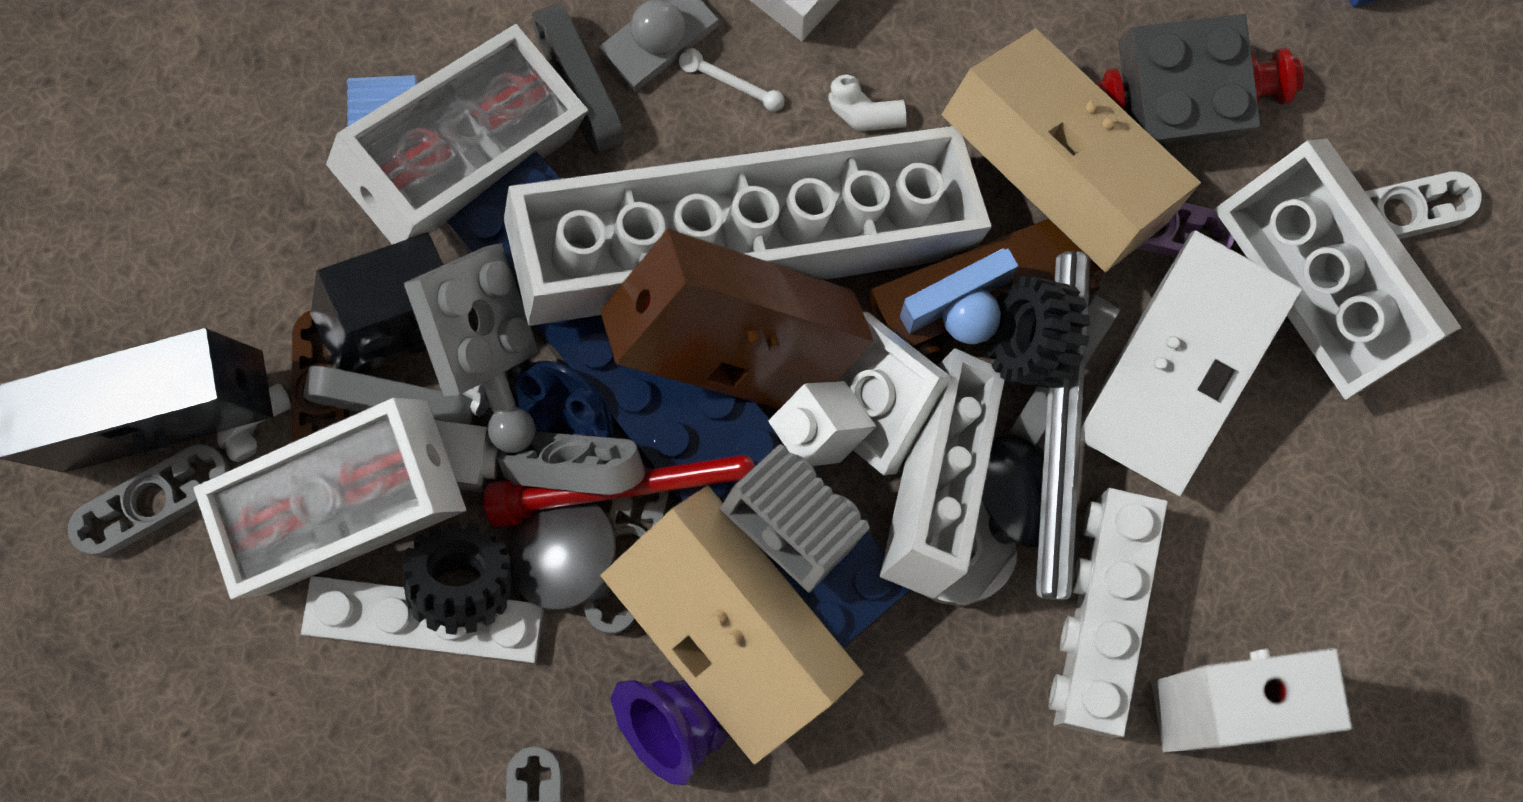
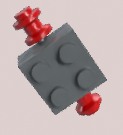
M1246 14L1133 27L1118 41L1123 82L1117 68L1106 69L1102 81L1094 82L1124 111L1126 107L1127 114L1163 147L1242 138L1260 128L1258 111L1260 96L1274 95L1280 105L1292 103L1296 92L1301 91L1303 88L1304 71L1300 59L1293 58L1288 48L1274 50L1271 61L1257 62L1254 54L1251 53Z

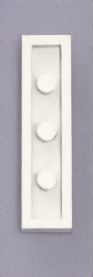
M310 576L301 635L536 664L544 608L530 602L507 600V608L502 615L495 613V622L488 627L480 622L477 623L476 632L467 634L465 627H460L457 629V634L453 635L446 634L445 626L440 625L435 632L427 628L426 619L418 622L413 617L412 608L408 609L404 587Z

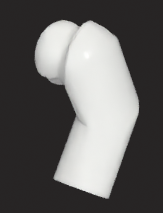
M841 75L831 83V92L828 99L832 110L855 130L872 131L906 127L904 100L873 103L861 91L859 80L851 75Z

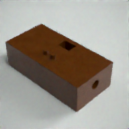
M669 228L600 309L617 365L778 409L805 383L837 382L875 343L854 290Z

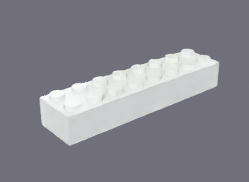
M953 126L514 185L508 188L504 223L528 326L601 315L600 309L668 228L821 280L941 262L978 247L992 227L963 136Z

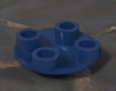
M536 361L527 365L520 372L516 381L517 403L520 408L526 410L533 418L536 432L613 438L614 428L609 409L598 391L582 375L563 364L553 361Z

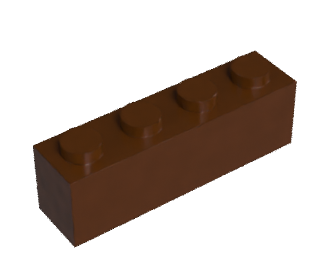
M1048 218L871 289L868 303L876 319L931 360L943 352L942 344L955 340V338L946 330L943 317L909 334L900 318L905 298L1002 248L1005 250L1008 248L1018 264V268L1011 281H1019V277L1025 275L1055 281L1057 256L1065 251H1083ZM1092 259L1090 264L1089 295L1099 290L1100 287L1097 282L1101 281L1106 274ZM1009 283L990 292V294L997 300L1001 292L1009 293L1007 287Z

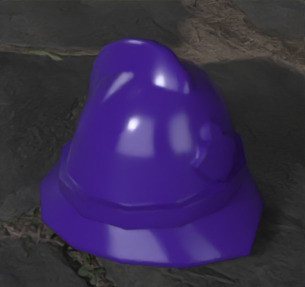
M660 679L649 684L636 680L619 681L611 695L610 700L618 727L639 760L655 775L670 784L688 785L694 769L703 765L705 757L718 750L729 736L728 732L685 680L666 683Z

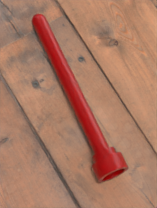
M740 455L645 470L646 474L639 484L627 491L611 495L540 487L530 488V486L513 485L510 480L490 482L486 486L484 508L489 522L495 528L522 524L523 518L531 517L532 511L742 480L755 467V463L749 456Z

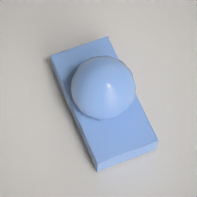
M1002 248L905 298L900 318L908 333L911 334L943 317L946 330L957 341L967 344L987 341L996 333L1001 320L998 302L990 292L1011 282L1018 264L1010 250Z

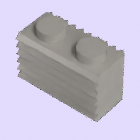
M781 444L733 487L720 508L725 515L809 593L841 562L869 529L868 522L861 519L857 507L849 499L833 494L831 487L824 486L822 479L816 478L812 465L805 458L788 453L786 445Z

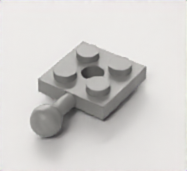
M502 243L485 246L405 282L404 286L443 396L461 395L483 383L491 408L494 411L488 425L489 438L499 450L507 453H516L527 448L532 442L535 435V423L526 410L515 406L505 371L539 354V350L531 327L528 326L524 306ZM472 307L475 309L479 320L476 333L472 330L468 321V313Z

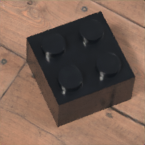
M429 232L316 270L311 316L335 369L344 371L354 369L356 373H365L383 365L388 360L387 356L406 349L412 354L427 350L404 283L444 265Z

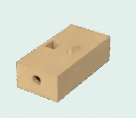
M1036 28L970 68L941 114L1084 253H1087L1105 273L1167 225L1201 183Z
M707 485L672 508L608 567L600 577L755 765L830 707L864 673L760 547L720 510L723 505L722 501Z

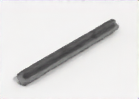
M1065 251L1056 258L1055 281L1069 284L1080 291L1078 297L1085 298L1087 307L1081 314L1088 315L1091 259L1087 253ZM1087 327L1082 328V335L1087 334ZM1080 345L1078 353L1084 356L1080 366L1070 365L1074 372L1073 376L1069 380L1061 379V386L1048 388L1036 594L1043 599L1065 600L1069 599L1072 593L1086 346Z

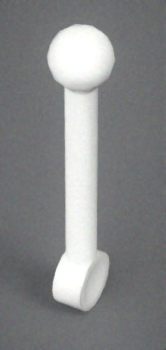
M694 48L686 49L679 57V65L685 72L692 73L699 70L762 101L765 108L771 112L779 111L784 106L785 98L779 91L772 90L767 92L704 61L701 53Z

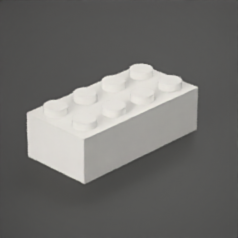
M1327 138L1307 140L1214 209L1249 260L1302 288L1287 316L1345 400L1368 388L1461 328Z

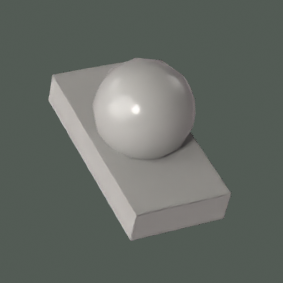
M648 0L639 5L630 23L599 46V51L628 86L636 92L677 60L686 49L692 48L719 26L718 18L701 0Z

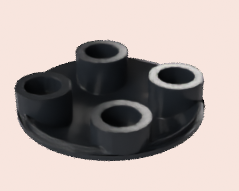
M1004 435L993 440L982 493V502L989 515V530L998 542L1002 544L1016 542L1027 547H1038L1044 450L1037 444L1033 446L1018 435Z

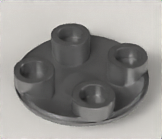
M590 502L532 511L531 517L523 518L522 524L517 525L512 534L508 554H510L511 578L522 596L537 606L552 610L568 609L585 601L591 602L600 598L607 588V584L600 575L613 564L616 551L614 521L611 515L601 509L596 503Z

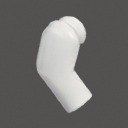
M278 383L269 387L273 416L290 410V400L282 385ZM265 420L218 432L217 437L220 449H226L229 459L235 462H240L253 456L257 450V442L251 434L256 429L258 423Z

